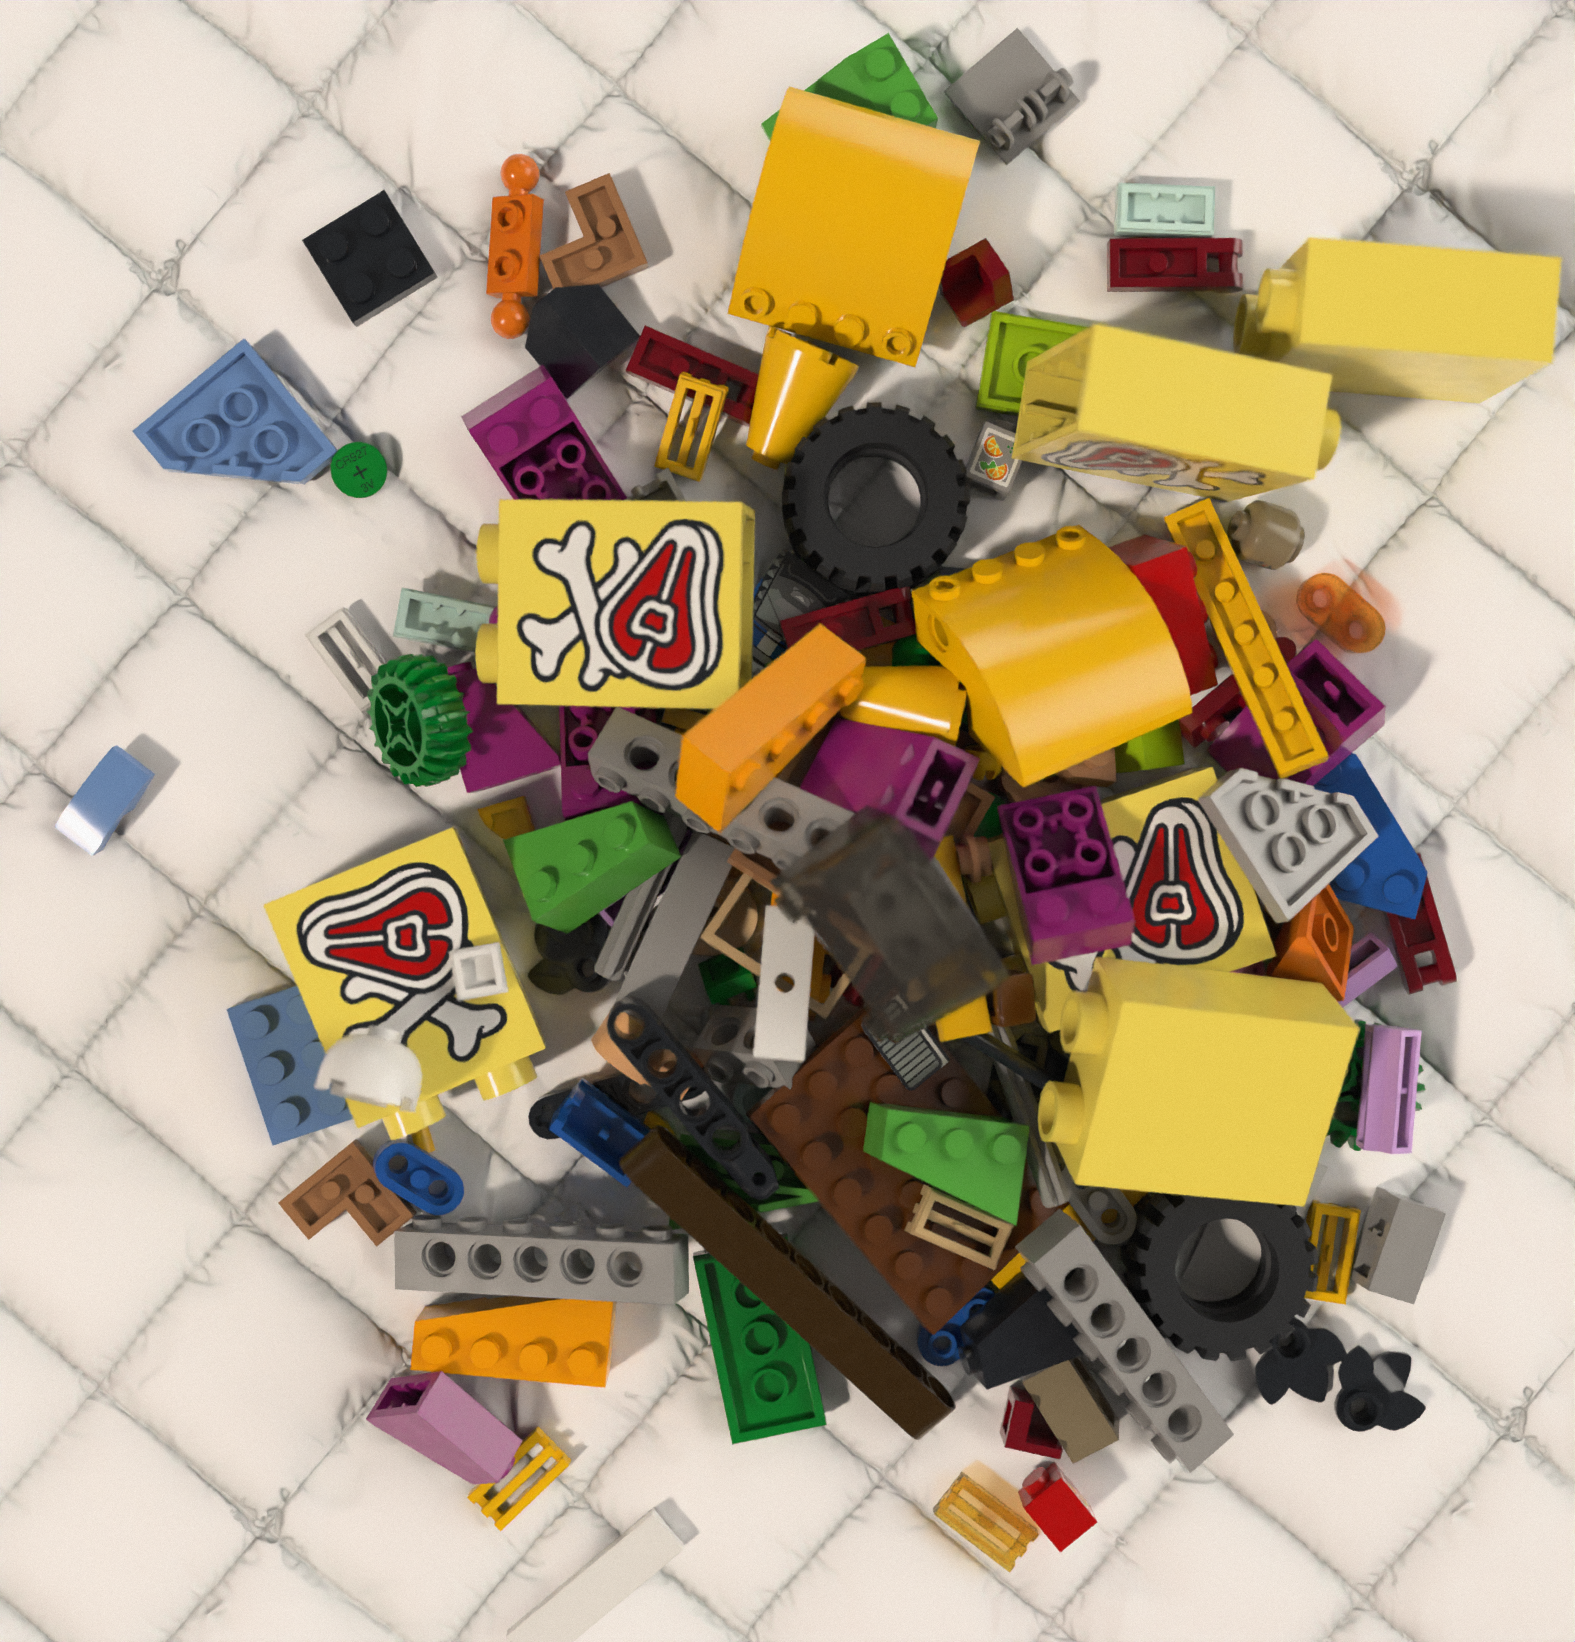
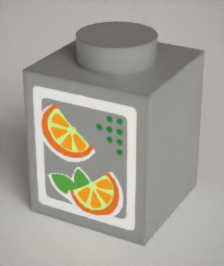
M995 420L994 424L985 421L965 467L967 471L965 476L966 487H970L998 500H1005L1010 493L1023 461L1012 459L1016 425L1003 420Z

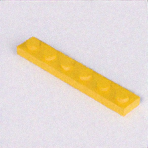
M1210 498L1164 517L1165 525L1173 543L1186 546L1195 559L1197 576L1194 578L1197 594L1205 604L1210 625L1280 779L1328 761L1325 747Z

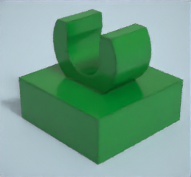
M743 946L736 948L746 955ZM720 954L698 963L704 987L712 1005L718 1002L720 1005H730L728 998L743 992L749 1002L755 999L753 988L757 987L753 973L725 954Z

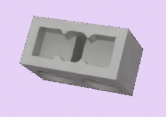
M718 1005L692 1047L704 1066L705 1073L712 1080L719 1083L750 1084L760 1088H777L785 1085L791 1089L792 1077L808 1059L816 1046L808 1029L806 1032L804 1062L753 1058L757 1008Z

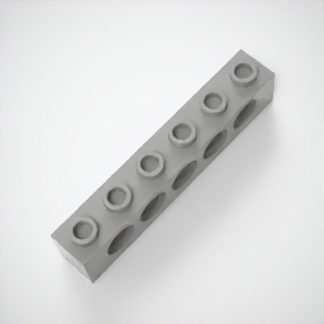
M616 707L588 753L592 777H594L599 785L612 792L623 790L638 797L644 806L655 812L663 813L665 810L681 817L689 827L698 832L709 833V831L723 836L727 838L734 848L747 854L757 852L773 859L774 864L778 868L789 874L798 875L801 872L818 880L819 884L832 894L838 896L850 894L860 899L886 850L888 828L774 777L738 816L719 833L675 798L682 735L620 707ZM644 761L656 763V766L648 770L635 768ZM778 821L786 822L792 826L783 832H776L768 828L770 824ZM820 842H829L834 844L837 849L829 853H821L813 847Z
M1059 1209L1015 1246L1026 1261L1020 1267L1021 1271L1039 1292L1043 1288L1048 1290L1053 1297L1047 1303L1051 1311L1064 1326L1067 1327L1071 1323L1079 1332L1073 1338L1076 1344L1092 1362L1099 1358L1105 1366L1099 1374L1117 1396H1120L1123 1392L1131 1401L1125 1406L1126 1410L1143 1430L1149 1426L1156 1435L1150 1442L1169 1464L1177 1459L1191 1473L1234 1435L1086 1232L1076 1221ZM1075 1268L1072 1277L1064 1281L1068 1272ZM1101 1304L1097 1313L1091 1316L1093 1310ZM1126 1340V1342H1125V1344L1123 1345V1347H1121V1348L1118 1350V1347L1120 1346V1344H1121L1123 1341Z
M418 1215L412 1217V1223L394 1231L395 1289L675 1305L689 1293V1234L672 1233V1227L667 1225L646 1226L642 1228L643 1232L625 1231V1225L621 1223H603L596 1225L595 1229H578V1222L555 1221L549 1223V1227H532V1220L509 1219L503 1221V1225H489L485 1217H463L457 1219V1223L442 1222V1216ZM445 1243L453 1248L455 1262L450 1260L445 1254ZM489 1245L496 1247L499 1251L501 1264L496 1263L491 1258ZM535 1247L540 1248L546 1254L548 1260L547 1267L542 1266L536 1260L534 1255ZM581 1249L588 1251L592 1255L595 1264L594 1269H590L582 1263L580 1258ZM627 1251L635 1253L640 1258L642 1263L641 1272L635 1271L629 1266L626 1259Z

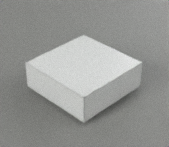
M500 942L449 951L457 1001L508 992Z

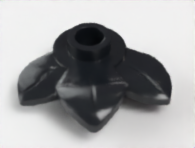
M596 914L568 934L536 923L534 932L535 944L543 959L528 973V978L532 984L549 994L564 995L575 988L588 993L603 990L611 980L599 975L595 971L590 977H586L582 968L587 960L591 959L595 964L609 934L605 920L599 914Z
M1294 1317L1290 1322V1325L1295 1329L1292 1342L1286 1346H1281L1278 1343L1280 1334L1269 1340L1273 1349L1263 1353L1255 1366L1257 1387L1262 1397L1270 1405L1279 1401L1289 1388L1306 1399L1322 1403L1325 1400L1328 1389L1327 1366L1341 1362L1348 1357L1343 1343L1333 1332L1325 1328H1307L1301 1320Z
M1358 1345L1347 1353L1348 1357L1341 1361L1338 1376L1342 1389L1335 1398L1334 1410L1339 1421L1348 1429L1363 1432L1378 1425L1382 1428L1396 1431L1415 1422L1426 1410V1406L1420 1400L1403 1391L1411 1368V1356L1407 1353L1389 1351L1379 1354L1372 1359L1368 1352ZM1358 1398L1364 1399L1363 1409L1359 1412H1351L1352 1402Z

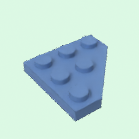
M242 339L132 431L163 469L168 472L305 485L332 462L335 453L338 452L334 444L246 339Z

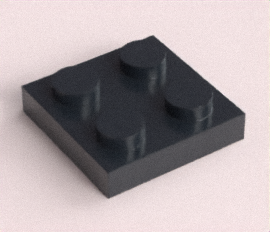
M385 190L302 240L351 322L356 327L438 278Z

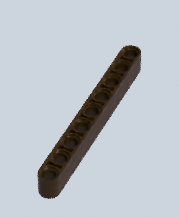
M656 1125L619 1159L623 1172L638 1189L912 1438L916 1440L921 1439L956 1409L952 1396L935 1376L665 1127Z

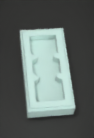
M1118 183L1115 197L1114 236L1212 238L1214 235L1216 186Z
M402 587L392 637L476 653V640L479 628L484 623L489 624L490 614L496 606Z

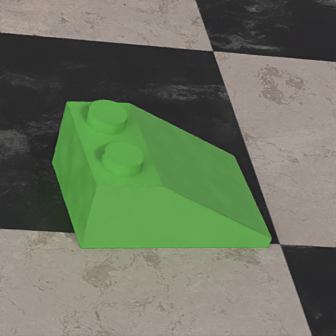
M889 33L846 57L804 90L936 128L938 117ZM780 109L761 124L769 141L771 140Z

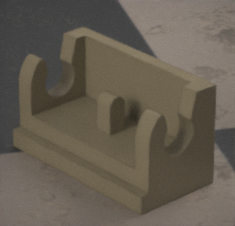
M1080 1356L1023 1377V1385L1073 1464L1119 1440L1120 1420Z

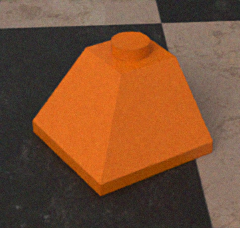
M1329 884L1291 920L1283 923L1275 941L1274 950L1276 956L1267 965V976L1322 983L1336 1001L1340 1002L1345 1000L1354 927Z

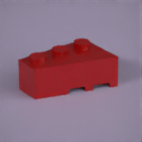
M1145 534L1108 547L1133 572L1154 602L1179 654L1190 696L1218 686L1215 669L1218 667V658L1215 649L1208 642L1204 625L1207 623L1208 614L1205 604L1197 594L1194 578L1197 576V565L1191 552L1187 550L1186 546Z

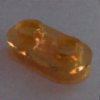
M1319 573L1307 578L1299 586L1296 594L1298 610L1340 649L1350 654H1362L1374 650L1381 644L1386 631L1382 615L1340 577L1331 573ZM1316 590L1324 592L1327 597V603L1323 608L1315 605L1313 601V595ZM1352 622H1357L1362 626L1363 633L1359 639H1355L1350 635L1349 627Z

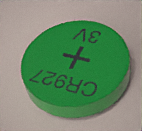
M352 442L344 445L335 453L331 462L330 470L334 484L341 492L350 497H370L377 493L386 481V461L381 452L368 443Z

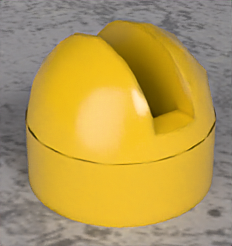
M979 744L965 747V752L980 758L973 774L974 779L980 781L986 776L988 780H992L1002 771V766Z

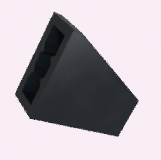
M1075 1268L1068 1272L1064 1281L1072 1277ZM1021 1271L960 1326L963 1346L958 1347V1354L968 1376L973 1374L988 1390L1084 1355V1352L1073 1339L1079 1332L1072 1323L1067 1327L1062 1324L1047 1305L1053 1298L1048 1290L1043 1288L1039 1292Z

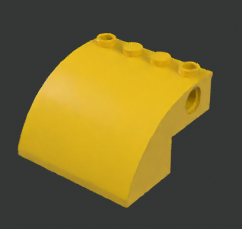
M788 86L756 189L727 314L916 367L980 141Z
M1079 524L1062 527L1056 534L1036 542L1022 543L1013 551L993 559L979 560L968 569L950 576L936 577L929 584L912 590L916 640L966 687L968 734L1022 787L1192 713V700L1179 654L1154 602L1126 564L1104 543Z

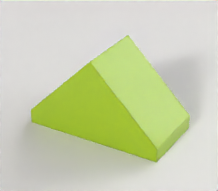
M1177 719L1116 746V773L1185 765L1179 720Z

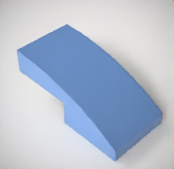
M118 745L112 747L81 785L54 827L91 856L96 855L104 849L123 816L135 809L155 774Z

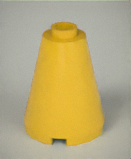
M769 326L765 337L746 446L754 450L751 459L775 470H778L780 463L788 464V462H791L795 454V448L803 437L807 438L813 432V426L828 414L856 375L859 365L811 342L792 337V334Z
M943 665L864 667L861 679L864 681V687L853 703L848 706L844 705L841 708L840 716L851 721L935 737L954 747L956 746L967 691L966 687L959 683V679Z

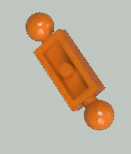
M525 154L511 155L503 162L500 175L504 186L509 190V196H498L492 199L486 294L495 298H502V301L495 305L492 310L491 324L494 331L506 339L518 338L528 329L529 313L521 303V297H534L538 295L544 199L535 194H528L538 183L539 169L535 161Z

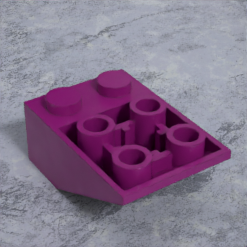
M543 365L461 416L467 430L514 500L624 501L627 499L617 480Z
M1317 639L1286 664L1325 747L1328 761L1283 779L1311 786L1316 784L1384 726L1386 706ZM1246 706L1230 723L1227 729L1210 745L1207 753L1226 772L1242 768L1258 772V776L1274 780L1280 779L1252 715Z
M559 705L562 812L565 821L631 801L647 808L639 801L638 797L623 790L620 792L609 791L599 785L594 777H592L588 753L616 707ZM620 707L659 725L658 712L655 707ZM644 761L635 768L648 770L656 766V763Z
M836 718L799 789L888 828L886 845L930 865L970 784L980 758L935 737Z
M1096 786L998 806L1019 918L1031 964L1036 965L1131 945L1135 919Z

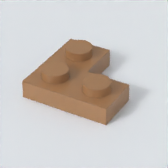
M610 173L565 191L583 237L539 255L553 289L556 287L596 284L604 287L649 268Z
M357 1139L278 1202L308 1240L347 1210L376 1247L417 1213L407 1200L387 1189L379 1182L373 1169V1158Z

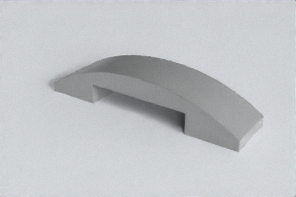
M693 831L630 966L615 1003L625 997H636L646 1002L660 1019L662 1018L732 867L731 864L727 863V860L735 849L733 846L705 833ZM632 1010L624 1011L625 1013L644 1021V1019L638 1012Z

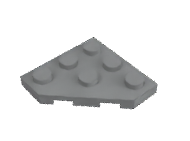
M1242 768L1227 772L1197 799L1276 923L1291 920L1379 837L1354 796L1339 792L1327 793L1315 790L1314 786L1283 778L1274 780L1258 776V772Z

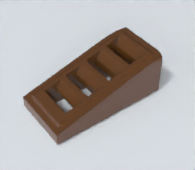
M979 966L991 1024L1005 1028L1031 1023L1036 1019L1032 974L1018 970Z

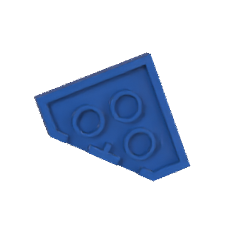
M1351 753L1313 786L1315 790L1327 793L1339 792L1354 796L1379 837L1342 870L1329 885L1338 900L1415 919L1428 872L1356 754Z

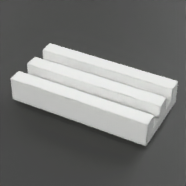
M341 607L304 636L361 713H366L367 708L371 707L368 696L364 697L321 639V636L326 632L330 635L369 690L373 688L371 685V677L373 675L336 625L342 621L377 670L380 665L387 662L348 609Z

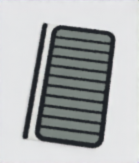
M898 991L862 1021V1029L907 1090H915L950 1061L948 1055L901 991Z

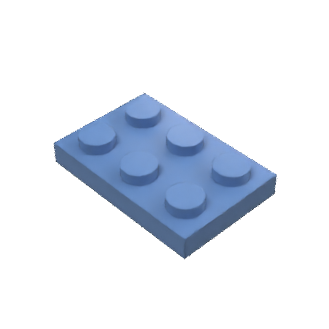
M297 985L226 1009L272 1146L353 1119L345 1098L330 1094L333 1083H330V1087L327 1090L314 1088L326 1053Z

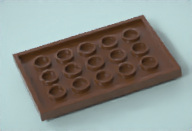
M889 983L810 1054L792 1077L791 1089L785 1085L777 1088L774 1087L745 1115L929 1333L935 1335L1019 1253L1015 1248L1017 1244L1059 1209L1063 1211L1070 1203L1066 1202L1052 1208L1043 1206L1029 1163L1025 1157L1017 1224L1012 1228L995 1270L905 1231L908 1221L912 1222L915 1213L912 1212L915 1204H920L923 1197L920 1194L923 1185L969 1205L972 1204L864 1152L870 1102L1002 1117V1115L945 1045L940 1042L939 1038L920 1015L919 1017L948 1055L950 1061L915 1090L910 1091L905 1088L862 1029V1021L900 991L895 984ZM937 1201L932 1206V1210L996 1238L999 1228ZM927 1219L924 1225L925 1229L987 1256L991 1250V1246Z

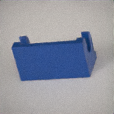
M583 1077L554 1112L549 1126V1130L625 1187H628L631 1181L623 1172L619 1159L651 1130Z

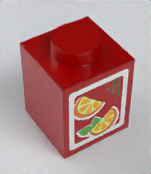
M1055 1461L1046 1469L1044 1467L1035 1469L1022 1482V1488L1018 1491L1023 1508L1060 1553L1098 1523L1091 1505Z

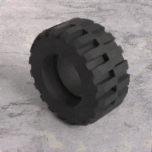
M867 402L864 409L854 410L853 405L839 409L838 415L830 420L824 417L813 426V432L807 438L803 437L795 448V454L791 462H788L784 475L782 516L784 527L790 538L789 542L795 554H799L802 560L825 580L840 589L853 591V595L866 597L869 594H877L908 586L913 588L921 584L924 579L932 573L934 574L947 560L956 547L968 518L966 512L967 506L970 503V487H966L965 476L967 471L963 459H957L953 452L955 444L947 434L941 436L934 430L936 423L926 416H923L921 420L909 415L910 408L897 404L895 410L882 408V402ZM881 457L892 460L904 467L913 476L918 486L920 511L917 521L904 537L892 544L878 547L858 544L842 534L831 517L828 498L833 480L846 465L856 459Z
M1156 1192L1150 1199L1144 1196L1135 1205L1140 1211L1137 1216L1135 1231L1128 1239V1244L1121 1246V1261L1126 1266V1272L1123 1274L1127 1288L1163 1338L1170 1339L1175 1348L1187 1354L1195 1350L1202 1359L1217 1361L1220 1353H1225L1231 1361L1244 1360L1247 1357L1245 1351L1247 1349L1254 1348L1259 1355L1273 1349L1269 1340L1278 1334L1286 1339L1295 1331L1290 1325L1296 1314L1303 1318L1306 1316L1311 1304L1304 1299L1306 1291H1316L1318 1276L1311 1271V1265L1318 1263L1317 1248L1308 1240L1312 1232L1306 1220L1297 1214V1208L1294 1205ZM1235 1219L1246 1224L1255 1233L1261 1246L1259 1268L1250 1284L1234 1297L1219 1301H1200L1187 1295L1181 1289L1176 1279L1175 1267L1178 1253L1188 1236L1202 1225L1215 1220Z

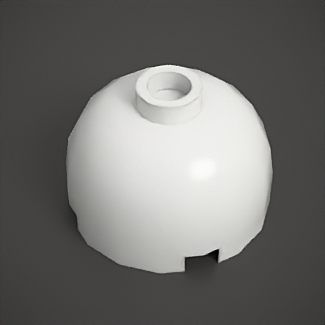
M369 1026L367 1035L349 1034L334 1043L322 1061L314 1088L327 1090L330 1087V1083H333L330 1094L385 1108L387 1104L401 1107L400 1111L415 1113L421 1091L422 1072L420 1062L414 1052L406 1046L397 1043L400 1033L381 1027Z

